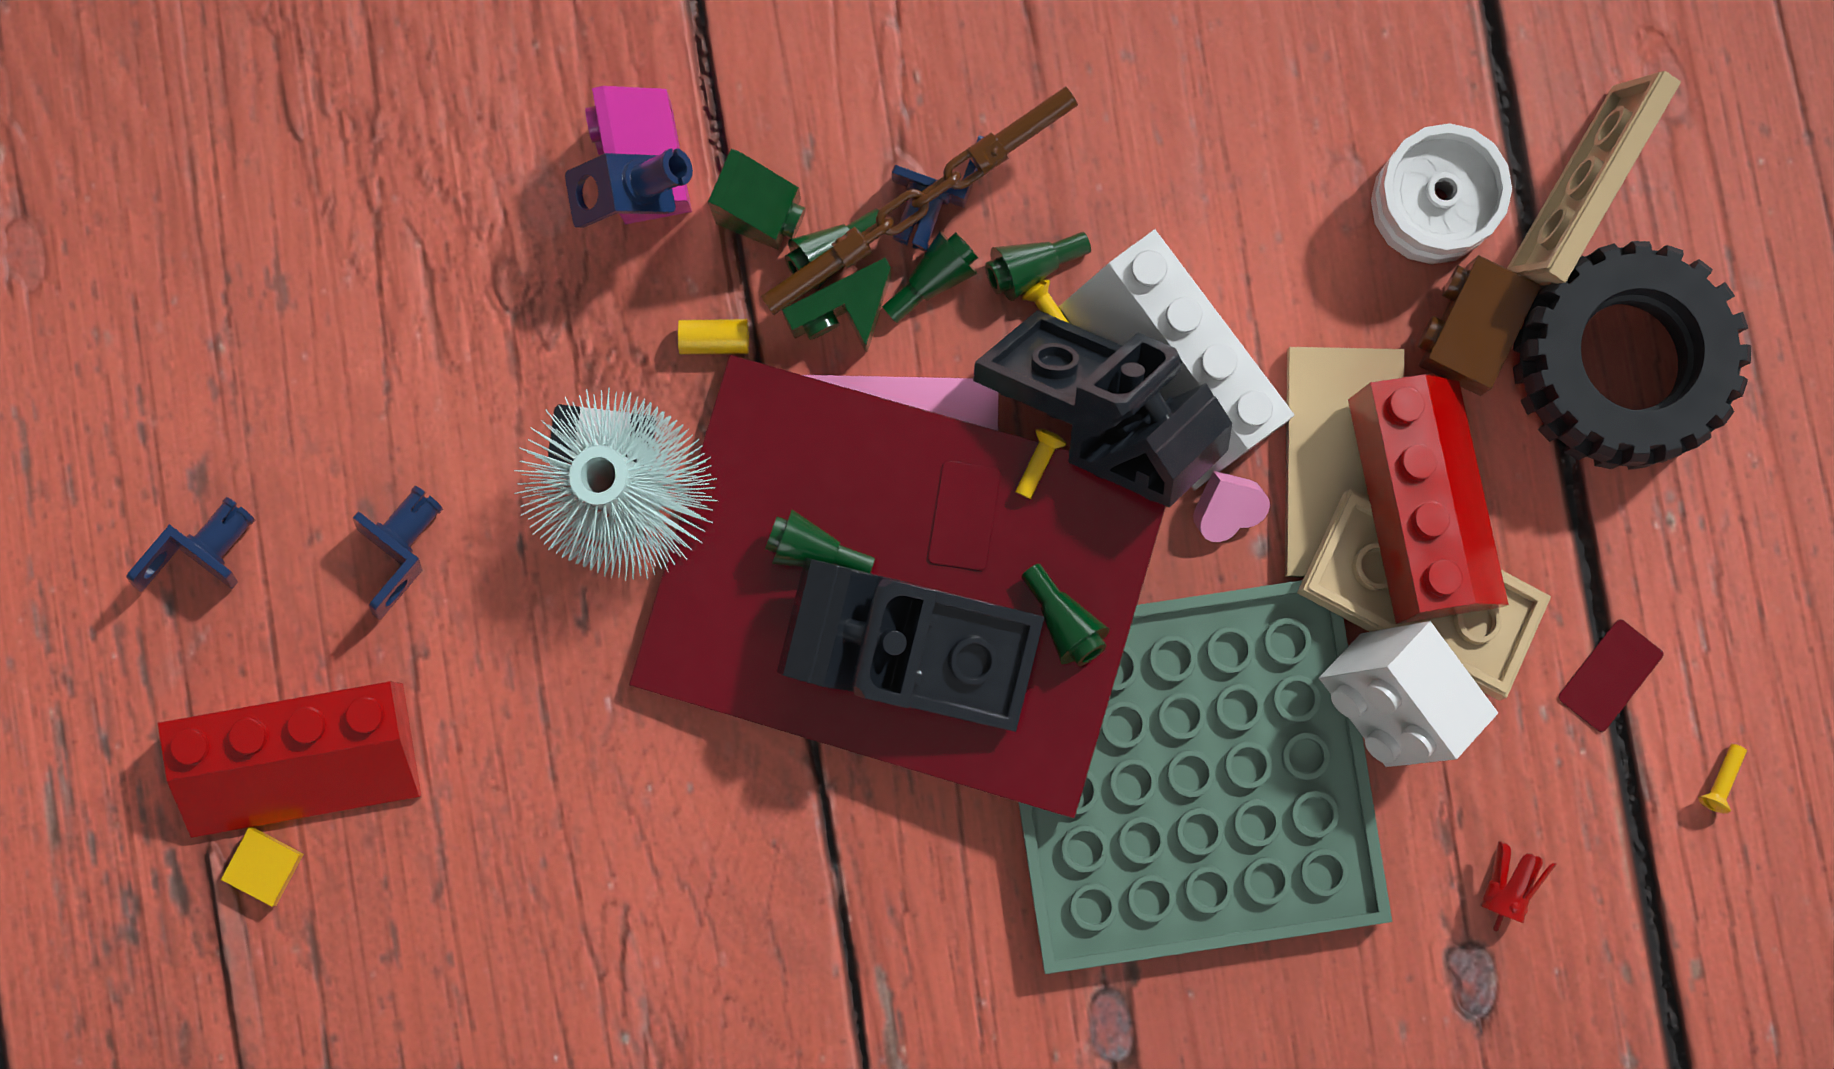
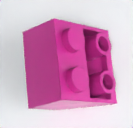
M617 86L592 88L595 106L585 108L590 138L592 143L595 142L598 155L605 153L660 155L670 148L673 150L676 148L680 149L672 103L667 89ZM687 184L672 188L676 206L674 212L669 214L619 213L623 222L631 224L692 212Z

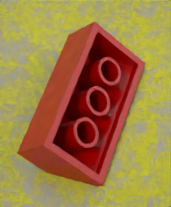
M1427 374L1370 382L1350 397L1348 403L1396 624L1501 608L1509 605L1460 382Z
M382 682L158 723L166 780L191 838L422 797L404 686L400 682Z

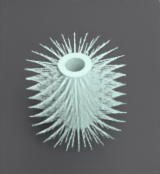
M608 388L605 417L601 390L600 425L595 395L593 394L598 435L590 410L587 389L586 402L589 413L588 411L586 412L591 421V427L588 423L580 395L579 398L582 405L580 410L587 427L580 418L573 403L581 424L579 423L565 397L574 418L573 420L570 416L576 426L575 429L560 405L558 406L574 433L564 423L568 428L567 430L557 419L565 429L564 431L551 415L550 417L562 430L563 434L559 430L556 431L552 426L549 427L545 422L543 423L571 450L539 431L537 433L573 458L574 461L535 442L533 443L572 465L519 448L535 455L536 458L542 459V461L549 463L551 466L520 461L537 465H528L530 467L549 471L535 469L538 471H514L543 473L546 475H522L550 477L553 479L529 478L547 481L518 483L517 485L537 483L554 485L525 487V489H535L514 494L549 487L561 488L533 491L542 493L522 497L561 491L556 494L540 495L547 497L531 500V503L522 505L521 507L552 498L548 499L549 501L537 504L539 506L529 509L521 514V516L536 508L562 501L528 518L531 519L541 513L555 509L530 526L531 528L538 522L552 516L532 535L545 526L559 520L540 537L541 539L544 535L557 528L544 545L556 537L550 548H553L565 539L560 546L561 549L566 547L562 558L571 552L568 558L570 561L579 553L575 564H579L584 557L582 565L586 567L590 561L591 571L598 559L597 573L605 556L604 576L612 559L611 578L617 555L619 561L618 578L620 576L623 550L626 568L625 581L628 570L629 550L632 561V579H634L635 562L633 554L634 556L636 555L633 551V544L641 576L640 567L642 569L638 553L640 557L641 554L636 543L637 537L643 555L646 578L648 579V567L645 557L647 561L648 558L643 545L647 550L654 575L652 561L654 565L655 562L647 544L656 556L660 567L661 564L654 548L661 557L665 567L666 564L660 550L668 561L660 547L661 545L673 562L667 552L668 548L660 538L670 549L671 547L667 542L677 552L669 542L670 540L683 556L684 554L672 541L673 539L692 550L665 523L698 540L659 512V510L702 531L704 530L663 507L713 523L694 513V511L689 510L688 507L682 506L686 505L713 511V509L699 507L707 506L696 504L701 502L693 500H718L691 498H712V496L688 495L684 493L706 494L687 490L712 489L715 487L682 488L683 486L708 485L709 483H697L717 479L691 480L710 476L711 474L698 477L697 475L686 476L704 472L705 470L703 469L711 467L712 465L692 472L686 471L699 467L697 465L705 463L711 457L695 465L672 471L682 465L693 463L690 461L698 459L705 453L678 464L702 446L680 457L697 441L675 452L693 435L677 444L688 430L677 436L683 427L681 425L670 432L678 420L673 421L667 426L671 416L663 420L665 411H662L656 418L658 407L650 416L652 403L650 402L644 410L645 399L637 411V397L630 415L631 396L629 395L623 410V391L618 415H616V392L611 422L609 408L610 388ZM626 407H627L625 419H624V421H623V415H624L625 409H626ZM640 408H641V411H640L639 416H638L637 421H636V416H637V414H638V412H639V410H640ZM621 409L620 421L618 423L619 413ZM607 415H608V430H607V426H606ZM647 415V417H646V419H645V422H644V425H643V427H642L643 420H644L645 416ZM693 477L683 480H675L677 478ZM699 481L688 484H674L678 482ZM563 512L562 514H560L559 516H557L555 519L551 520V519L554 518L558 513ZM563 524H565V526L558 531V529H559ZM583 532L581 538L577 541V538ZM571 534H573V535L569 538V540L565 543V541L567 540V538H568ZM599 539H600L599 546H598L597 549H596V545H597V543H598V541H599ZM610 544L609 554L607 558L608 546Z

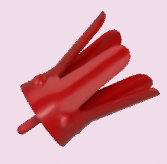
M1498 842L1492 880L1489 881L1483 901L1480 906L1498 913L1493 927L1494 931L1499 930L1504 916L1524 923L1531 898L1557 865L1556 863L1550 864L1534 884L1542 867L1543 859L1527 853L1520 859L1507 883L1511 848L1507 843Z

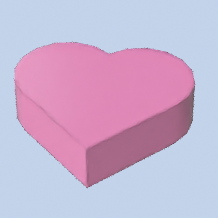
M1213 471L1195 508L1193 515L1194 523L1205 539L1211 542H1222L1234 536L1239 528H1249L1263 521L1268 514L1270 502L1258 483L1249 479Z

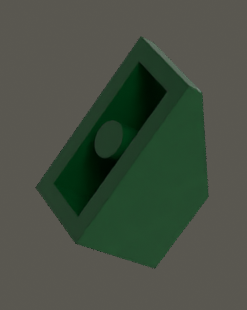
M732 148L708 200L717 225L779 250L784 237L792 239L796 236L806 211L805 207L798 205L801 200L799 187Z

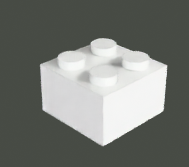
M1431 621L1362 633L1319 677L1330 692L1332 703L1336 709L1352 721L1364 737L1366 748L1370 754L1382 762L1385 767L1456 760L1498 714L1492 703Z

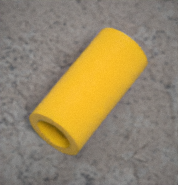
M748 319L679 320V354H748Z

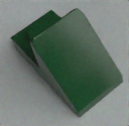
M883 258L782 309L784 318L794 338L805 333L809 340L818 338L838 327L840 323L837 317L846 313L863 348L868 352L891 279V267L887 259Z

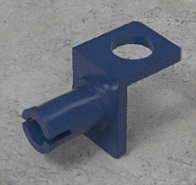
M979 135V136H978V139H977V142H978L979 140H981L982 138H984V137L981 136V135ZM971 159L963 179L978 170ZM894 165L891 173L892 181L905 186L907 190L917 189L923 191L937 181L934 178L898 165ZM973 184L964 189L949 188L929 202L927 214L922 219L892 238L907 246L914 226L919 224L912 241V248L927 251L929 247L928 242L942 205L952 203L964 208ZM913 198L907 200L899 223L920 209V207L914 208L912 206Z
M670 148L660 155L605 153L567 170L565 181L574 227L584 228L617 213L669 214L674 212L676 206L672 188L687 184L693 175V168L689 157L678 148L674 150ZM590 176L594 178L598 187L597 202L591 209L586 206L583 199V186L586 179Z
M417 486L411 489V493L384 524L379 522L374 524L359 511L352 518L356 529L401 564V567L369 604L372 615L379 620L385 616L423 571L419 558L412 553L413 550L410 546L434 517L443 510L442 506L433 497L429 496L426 498L424 496L426 492Z
M226 497L222 501V505L195 536L188 534L186 537L169 524L128 572L126 578L134 588L142 592L177 550L180 549L233 589L238 581L233 573L224 566L225 562L222 557L248 526L255 522L254 517L244 508H237V503Z

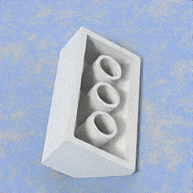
M1156 229L1109 262L1059 306V309L1070 324L1123 346L1135 334L1141 333L1176 348L1183 363L1181 364V372L1159 391L1165 401L1170 396L1174 398L1205 383L1208 385L1232 421L1228 451L1191 486L1194 491L1210 479L1213 471L1221 472L1295 416Z

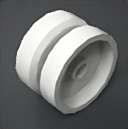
M1451 123L1424 127L1403 140L1376 176L1371 197L1375 225L1387 244L1407 259L1428 264L1456 261L1476 249L1487 239L1507 214L1512 193L1509 167L1496 145L1475 129ZM1437 188L1445 192L1447 195L1445 200H1441L1436 196L1435 191Z

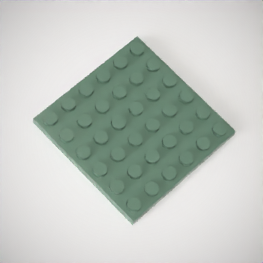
M1303 580L1137 605L1075 819L1018 802L1045 974L1392 922L1363 736L1352 721L1336 709L1332 703L1330 692L1319 679L1330 665L1348 648L1344 618L1299 595L1297 592Z

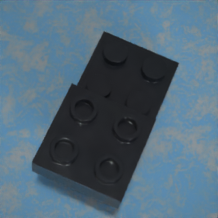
M1037 310L975 361L974 382L995 390L1002 396L1013 398L1047 413L1052 418L1072 424L1068 463L1170 508L1229 449L1232 421L1206 383L1174 398L1170 396L1166 401L1164 400L1159 391L1181 372L1183 361L1176 348L1141 333L1135 334L1122 346Z
M805 557L777 672L783 676L818 686L852 691L854 695L904 708L911 707L1016 732L1044 616Z

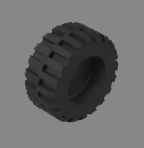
M1631 241L1621 248L1614 243L1600 247L1585 257L1582 255L1566 283H1550L1539 289L1540 293L1535 298L1525 318L1524 327L1519 331L1514 341L1513 351L1520 353V363L1513 367L1515 384L1524 383L1527 396L1520 401L1527 415L1533 412L1537 413L1544 423L1539 427L1538 431L1549 442L1558 438L1566 444L1563 451L1565 454L1577 460L1585 457L1594 459V466L1613 469L1618 466H1627L1628 470L1646 468L1660 462L1663 463L1695 449L1712 438L1711 432L1727 423L1735 412L1731 406L1732 401L1743 397L1748 382L1747 378L1740 376V370L1751 363V345H1740L1739 333L1748 329L1744 313L1740 312L1733 315L1726 302L1735 297L1726 282L1715 287L1707 279L1713 269L1703 261L1698 259L1689 265L1681 261L1684 255L1683 250L1669 245H1665L1658 251L1652 250L1650 241ZM1624 304L1640 308L1659 320L1669 332L1677 352L1678 371L1671 393L1659 404L1642 410H1631L1621 407L1605 398L1588 378L1581 356L1583 331L1589 320L1606 307Z

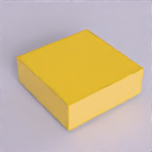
M251 827L246 831L221 880L271 907L277 906L304 854Z

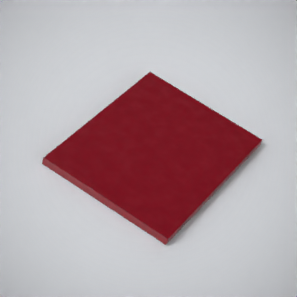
M730 355L699 455L705 454L698 458L697 463L709 457L711 458L706 460L705 463L697 465L699 467L695 468V470L712 466L703 469L705 470L704 472L693 474V476L697 475V477L711 475L692 480L717 479L697 483H709L708 485L689 487L715 488L688 490L690 492H703L706 494L687 493L688 495L712 496V498H691L718 501L693 500L701 502L696 504L707 506L699 507L713 509V511L684 505L689 510L694 511V513L713 523L681 513V518L704 531L679 520L678 525L698 540L676 529L675 534L692 550L673 539V542L684 556L672 543L677 552L671 546L669 555L673 562L668 556L629 685L1075 819L1166 506L1150 501L1140 494L1106 479L1099 478L1091 472L1068 463L1069 451L1061 448L1054 450L1031 499L1026 498L1015 491L1039 442ZM948 460L997 467L1001 471L987 565L981 571L933 564L928 559L944 462ZM793 509L840 541L841 546L874 557L875 561L870 572L872 574L1043 616L1040 609L1041 604L1021 578L1027 569L1033 565L1041 564L1060 592H1065L1110 629L1108 635L1103 640L1107 647L1098 657L1083 666H1077L1075 661L1061 664L1044 620L1016 732L911 707L904 708L856 696L852 691L822 687L779 674L777 669L803 567L772 564L775 552L766 550L765 547L776 517L788 520Z

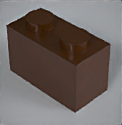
M1480 255L1473 259L1466 268L1457 265L1442 294L1443 297L1450 299L1442 318L1439 319L1433 316L1419 340L1417 347L1425 350L1419 367L1442 378L1457 380L1460 382V387L1479 396L1492 389L1541 285Z

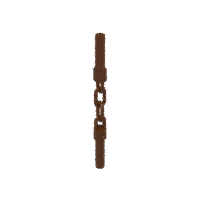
M1065 86L996 135L989 133L950 160L944 168L942 178L923 191L911 189L902 193L879 210L874 225L862 233L855 227L847 231L844 236L837 238L831 244L832 248L761 296L773 315H775L844 266L849 268L851 265H855L857 261L872 253L869 243L882 234L895 236L903 232L927 214L929 202L949 188L964 189L1009 159L1007 154L1077 107L1076 99ZM970 158L978 170L959 181L961 174L958 171H953V169ZM913 198L912 206L914 208L920 207V209L898 225L892 227L894 220L891 217H886V215L907 200Z

